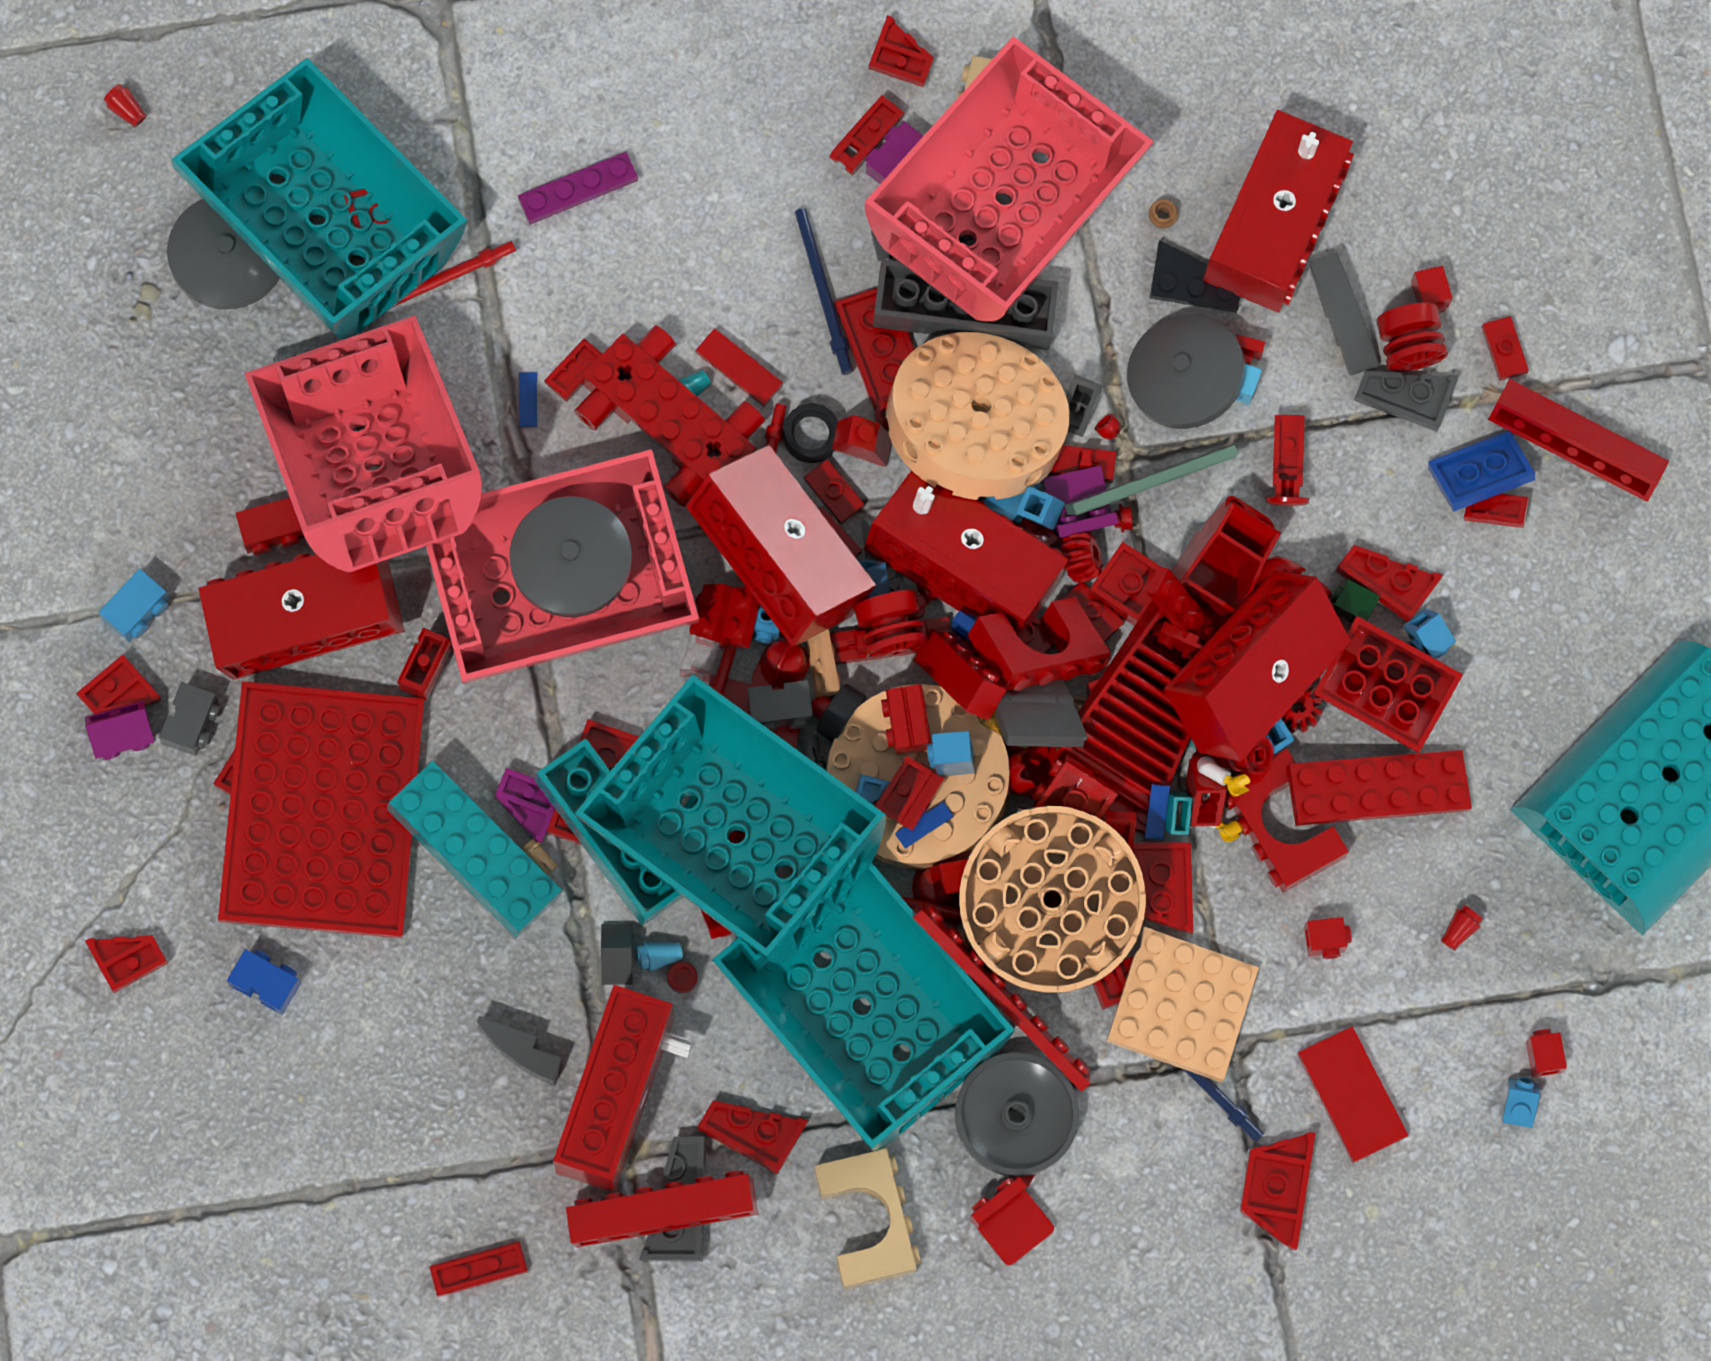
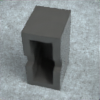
M808 680L784 683V689L772 691V685L747 688L750 716L770 731H776L777 727L789 725L790 729L804 728L807 726V723L812 722L813 714Z
M181 682L172 703L176 706L174 717L167 715L159 735L162 744L197 756L199 748L204 749L209 738L207 728L210 721H215L220 711V704H217L216 694Z

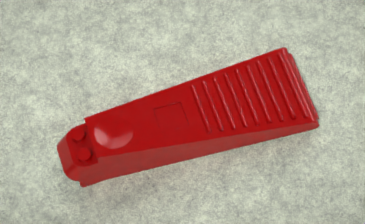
M1228 496L1209 516L1201 531H1196L1171 569V572L1219 630L1252 595L1264 564L1281 532L1275 529L1268 517L1239 498ZM1153 600L1150 601L1078 712L1087 735V741H1084L1083 747H1055L1054 749L1056 753L1061 755L1062 760L1066 755H1069L1091 769L1094 776L1118 790L1119 796L1145 812L1149 807L1151 785H1170L1190 739L1188 732L1164 691V688L1186 664L1180 660L1181 656L1173 651L1161 649L1155 644L1156 640L1148 636L1153 625L1164 621L1171 623Z

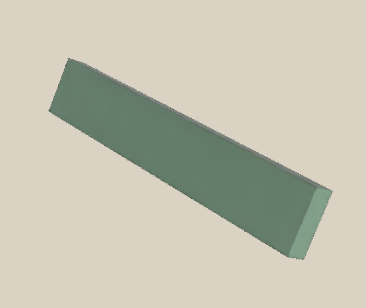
M1235 445L1225 446L1064 505L1067 515L1082 514L1237 457L1238 452Z

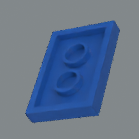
M1510 431L1428 461V469L1453 512L1535 481V472Z

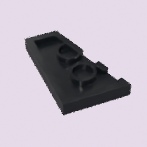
M1159 240L1149 299L1237 313L1240 297L1234 295L1235 293L1203 281L1208 264Z

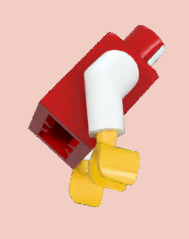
M1196 751L1192 754V758L1189 759L1186 777L1187 795L1192 797L1190 827L1209 826L1213 830L1217 828L1224 842H1232L1240 837L1239 833L1242 829L1235 820L1226 825L1222 822L1227 792L1226 784L1231 795L1239 796L1249 791L1244 785L1249 784L1250 779L1245 774L1234 778L1231 777V773L1222 768L1219 757H1210L1207 754Z

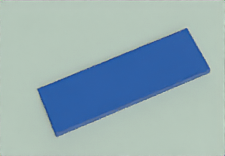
M537 372L519 373V427H537Z
M1151 785L1145 838L1163 840L1170 785Z
M942 802L923 815L913 832L904 827L896 832L895 835L906 849L954 816L946 804Z

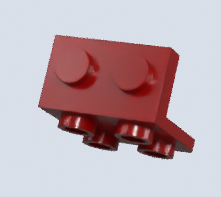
M1020 1176L1014 1181L1011 1178L1006 1179L996 1188L998 1194L990 1200L985 1196L972 1207L974 1213L971 1214L969 1219L1007 1266L1016 1263L1054 1231V1225L1027 1193V1185Z

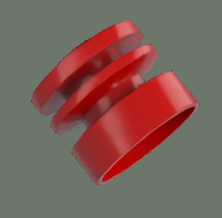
M1428 302L1407 304L1388 310L1378 316L1376 321L1380 339L1384 342H1390L1383 349L1384 355L1387 356L1386 365L1390 371L1418 370L1437 364L1447 358L1448 350L1447 346L1444 345L1445 337L1442 333L1435 332L1442 325L1436 304Z
M901 590L878 595L854 605L858 626L862 628L873 627L872 631L862 636L863 643H873L865 648L867 658L898 656L910 652L912 649L927 642L924 632H916L923 628V622L919 620L908 621L909 617L919 612L913 590Z

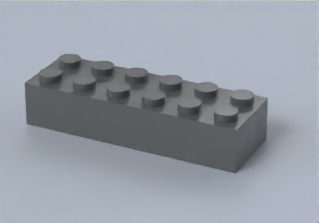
M881 259L872 327L937 336L958 332H979L1005 338L1023 347L1049 350L1053 334L1058 282L1035 279L1002 318L996 321H979L900 261Z

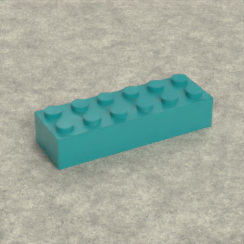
M585 738L539 770L534 781L643 927L682 899L683 896L576 817L575 812L610 772L606 764Z
M434 761L430 762L389 801L387 810L516 939L560 897L562 889Z

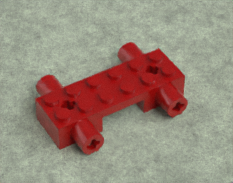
M654 325L637 344L622 333L582 375L584 387L591 393L580 403L574 412L583 423L595 431L613 412L627 424L630 421L635 423L672 455V463L679 470L663 486V489L679 506L685 507L708 474L756 451V447L748 439L763 424L765 419L755 407L743 401L724 420L665 370L659 363L676 346V343L661 327ZM630 376L631 380L627 381L624 379L620 381V377ZM715 451L719 453V457L715 455L712 458L709 457L710 452Z

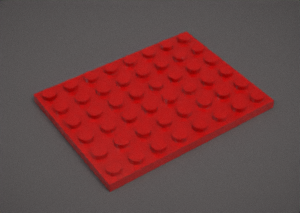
M242 681L218 922L402 939L412 834L387 808L389 801L412 781L418 773L424 707L423 698Z

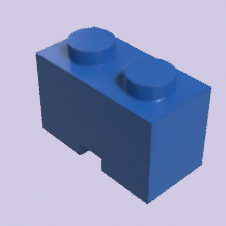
M245 949L226 980L230 987L250 998L253 993L259 995L258 999L261 1000V1004L283 1016L301 985L299 978L296 977L297 972L284 964H281L280 968L269 962L271 957L257 949L253 953Z

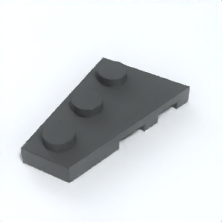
M1365 371L1354 401L1438 432L1459 376L1448 375V377L1432 376V374L1404 375L1401 372Z

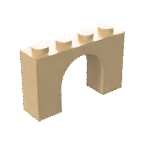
M886 1148L815 1165L814 1172L821 1200L853 1192H864L878 1198L884 1204L889 1214V1230L877 1245L836 1257L843 1290L916 1273V1264H920L921 1260L917 1245L911 1246L908 1234L913 1233L910 1216H903L901 1204L906 1203L902 1185L896 1186L893 1174L898 1173L895 1156H889Z

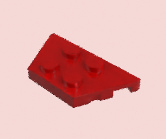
M1309 1132L1305 1135L1281 1140L1271 1145L1250 1149L1239 1212L1293 1251H1296L1298 1248L1315 1132Z

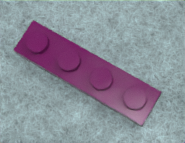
M624 152L518 195V200L529 225L637 182L638 176L627 152Z

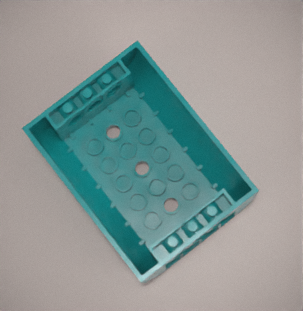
M308 58L304 59L172 158L174 170L340 339H346L359 334L441 270L458 245L467 224V219ZM274 174H280L286 180L282 184H274L269 178ZM366 189L368 192L365 196L353 199L349 195V192ZM344 195L348 198V204L345 202ZM351 200H352V203H353V205H354L355 211H352L351 213H349V210H348V209H349L350 206H351ZM377 203L378 206L372 210L373 218L377 221L388 220L389 222L385 224H377L373 222L369 215L370 207L373 204ZM317 214L323 216L325 222L321 225H315L310 222L309 218ZM357 215L361 228L354 227L353 216ZM359 255L364 258L365 263L356 266L350 263L349 258Z
M1687 640L1676 642L1510 809L1642 936L1711 867V740L1707 739L1703 733L1704 727L1711 725V649L1702 644ZM1666 767L1675 769L1678 773L1677 781H1666L1662 776V770ZM1622 810H1632L1636 814V822L1634 824L1624 823L1620 817Z
M693 674L575 812L578 819L772 963H781L794 957L869 867L881 843L886 822L885 813ZM692 795L698 798V802L693 808H684L681 805L682 800L686 796ZM735 830H741L745 833V838L740 843H732L728 840L729 835ZM783 865H788L793 868L792 875L785 879L779 878L776 875L777 869Z
M872 863L791 959L781 963H772L740 938H737L712 959L719 970L873 1151L894 1141L960 1086L977 1066L992 1058L1014 1033V1028L967 973L913 919V910ZM821 952L827 953L831 958L830 965L826 968L817 967L813 961L816 954ZM858 999H865L870 1003L871 1009L864 1015L857 1014L853 1010L854 1002ZM899 1045L906 1046L910 1051V1057L906 1061H897L892 1054L895 1047Z

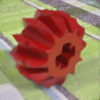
M1090 531L1073 533L1063 538L1061 551L1064 557L1069 559L1065 568L1068 576L1075 583L1091 581L1098 577L1102 572L1103 563L1100 545L1097 544L1096 537Z
M1310 688L1293 704L1294 706L1297 703L1302 706L1301 711L1298 710L1295 713L1290 708L1286 715L1282 717L1284 724L1290 725L1289 732L1291 734H1294L1296 726L1299 727L1302 733H1306L1308 730L1307 724L1312 727L1317 725L1318 722L1315 717H1320L1323 711L1316 707L1321 704L1322 700L1318 697L1311 698L1315 691L1314 688Z

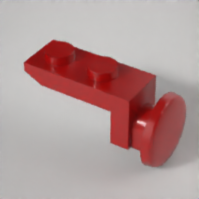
M1275 415L1273 486H1276L1275 497H1265L1267 504L1282 507H1297L1309 504L1310 498L1299 497L1300 487H1303L1305 415Z

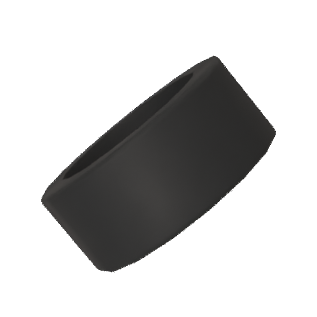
M808 403L798 406L785 419L783 429L785 447L793 457L802 462L816 463L827 459L835 451L832 449L838 419L830 409L820 404ZM803 418H820L828 426L829 437L822 447L813 450L805 449L795 440V426Z
M845 684L826 708L817 725L816 732L833 742L834 739L840 736L854 711L866 701L867 696L851 685Z

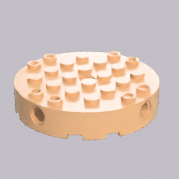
M958 332L933 338L917 347L908 355L895 377L887 402L886 418L888 419L890 429L888 434L893 447L903 462L922 480L934 487L938 484L952 490V495L974 500H978L979 496L995 497V500L1022 494L1026 491L1027 486L1033 488L1052 470L1068 432L1069 406L1065 392L1057 377L1035 354L1023 346L999 336L979 332Z
M922 684L931 741L932 734L969 731L973 743L975 774L942 776L945 778V782L925 813L944 802L954 817L906 849L895 835L896 832L905 826L885 816L886 822L883 837L874 858L887 865L907 870H925L934 865L967 858L982 837L1002 821L1011 793L1009 757L1003 738L991 718L988 721L966 712L942 687ZM886 691L871 697L854 711L840 736L834 739L829 753L827 772L854 792H856L860 774L891 781L906 756L937 774L936 768L930 767L927 750L898 755L894 747H888L886 729L891 728L890 717L884 718L881 704L882 699H887Z
M1046 806L1027 809L1013 814L999 822L982 837L969 856L961 878L959 905L961 920L968 941L991 971L1007 982L1023 989L1041 993H1062L1078 990L1101 980L1124 960L1140 933L1145 914L1146 894L1139 863L1129 845L1116 830L1106 822L1086 812L1063 806ZM1049 891H1055L1061 896V904L1056 908L1047 907L1043 901L1044 895Z

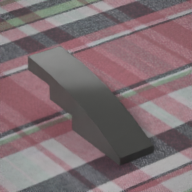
M1334 252L1308 261L1325 317L1329 318L1336 344L1341 348L1348 374L1355 375L1378 367L1379 364L1369 333L1338 253Z

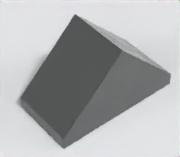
M1074 375L1066 396L1069 406L1068 432L1083 437L1100 399L1103 385L1079 375Z
M601 924L602 985H633L632 924Z

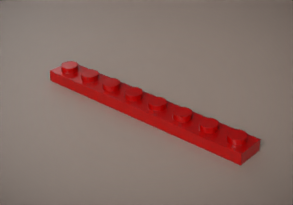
M921 901L913 909V919L1081 1092L1091 1084L1090 1069L1087 1064L1079 1057L1075 1060L1067 1052L1070 1049L1064 1040L1059 1036L1054 1038L1047 1031L1049 1027L1038 1014L1033 1016L1026 1009L1028 1005L1025 1000L1016 992L1012 995L1005 987L1007 985L1005 980L995 972L991 973L983 965L985 963L975 950L972 949L970 951L962 943L964 942L962 935L954 927L947 928L941 921L943 917L934 906L930 905L927 907Z

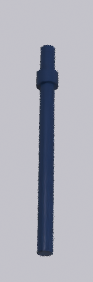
M805 208L795 211V215L832 339L829 342L831 350L837 356L841 374L848 375L853 372L847 352L850 349L848 341L842 335L807 211Z
M1183 1069L1229 1115L1227 1119L1235 1127L1239 1125L1255 1142L1264 1135L1247 1117L1249 1115L1241 1105L1237 1107L1209 1078Z

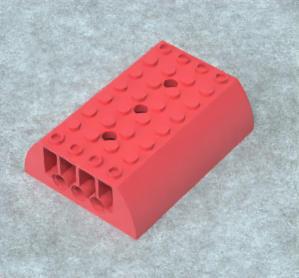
M1013 36L865 201L866 217L872 232L886 252L974 319L979 321H996L1003 317L1152 147L1154 141ZM1037 152L1044 153L1048 157V161L1037 163L1032 158V155ZM1001 193L1008 194L1012 202L1006 205L1000 204L996 200V196ZM963 235H970L975 239V243L967 246L964 243H960L959 238Z
M416 315L244 373L302 532L311 549L325 562L349 573L467 531L480 504L482 493L480 471ZM357 427H365L360 431H353ZM373 466H380L376 470H369Z
M652 449L481 493L477 513L465 533L426 546L462 684L699 622ZM560 497L587 498L607 507L624 525L631 544V571L620 594L603 609L580 617L555 616L535 607L518 589L510 567L511 540L522 519L540 504ZM505 590L511 595L510 600L505 604L496 603L493 597L497 591Z

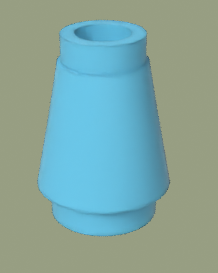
M643 942V945L636 946V957L640 970L647 969L650 972L683 959L680 942Z

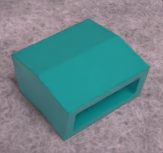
M1169 791L1165 831L1170 834L1189 835L1192 797L1187 795V791ZM1177 801H1182L1180 825L1175 824Z

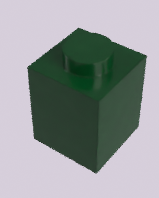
M1348 579L1344 588L1338 585L1330 601L1335 603L1333 608L1337 616L1353 624L1356 616L1368 621L1380 596Z

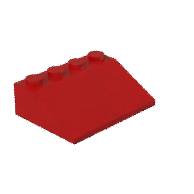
M1356 616L1347 632L1351 642L1345 647L1341 655L1335 658L1328 666L1313 695L1411 750L1420 753L1463 674Z

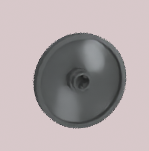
M203 199L189 206L179 216L170 232L167 244V257L172 275L178 286L187 296L204 306L215 309H237L251 305L265 297L280 279Z
M1195 314L1174 316L1153 326L1135 345L1127 367L1129 391L1138 408L1152 421L1176 429L1199 427L1212 422L1224 414L1239 396L1246 374L1245 357L1234 334L1219 321Z
M582 497L555 498L535 507L522 519L516 528L510 545V567L518 589L535 607L555 616L580 617L603 609L620 594L628 580L632 566L630 539L619 518L602 504Z
M1005 1053L981 1063L964 1081L955 1106L957 1133L969 1155L984 1168L994 1173L1011 1177L1034 1175L1047 1170L1057 1163L1070 1148L1079 1122L1077 1097L1067 1077L1049 1061L1028 1053Z

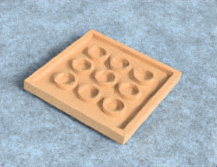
M1143 927L1141 947L1133 955L1106 1042L1222 1083L1225 1079L1259 967Z

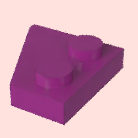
M506 768L494 798L532 839L542 843L555 808L536 784L535 778Z

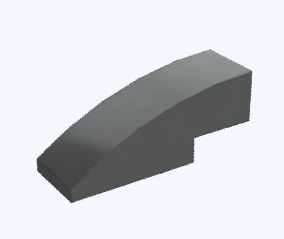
M481 1016L478 1017V1027L489 1042L504 1057L533 1077L555 1086L563 1065L561 1057L536 1049L538 1038L535 1035Z

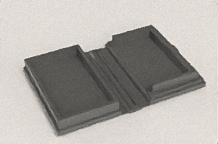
M1063 679L1051 681L1042 686L1039 684L1028 686L1019 691H1006L996 708L995 717L1007 746L1083 747L1084 741H1087V735L1074 705L1073 698Z

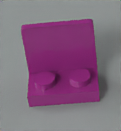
M1100 466L1043 479L1045 493L1065 502V504L1106 490ZM1110 504L1072 516L1067 515L1064 506L1055 525L1054 533L1057 537L1061 538L1077 532L1082 533L1118 524L1116 512H1111Z

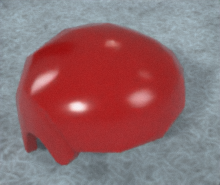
M1026 750L1017 751L1009 760L1010 787L1014 792L1024 797H1031L1040 783L1044 785L1048 783V777L1037 772L1040 761L1031 758Z

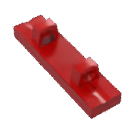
M1062 445L1059 456L1048 475L1056 476L1100 466L1104 482L1113 483L1116 451Z
M949 617L921 620L923 628L916 631L924 632L926 638L931 629L943 633L945 630L951 632ZM873 627L829 633L831 643L835 648V665L889 657H866L865 648L873 643H863L862 636L872 631ZM921 646L898 656L917 654Z

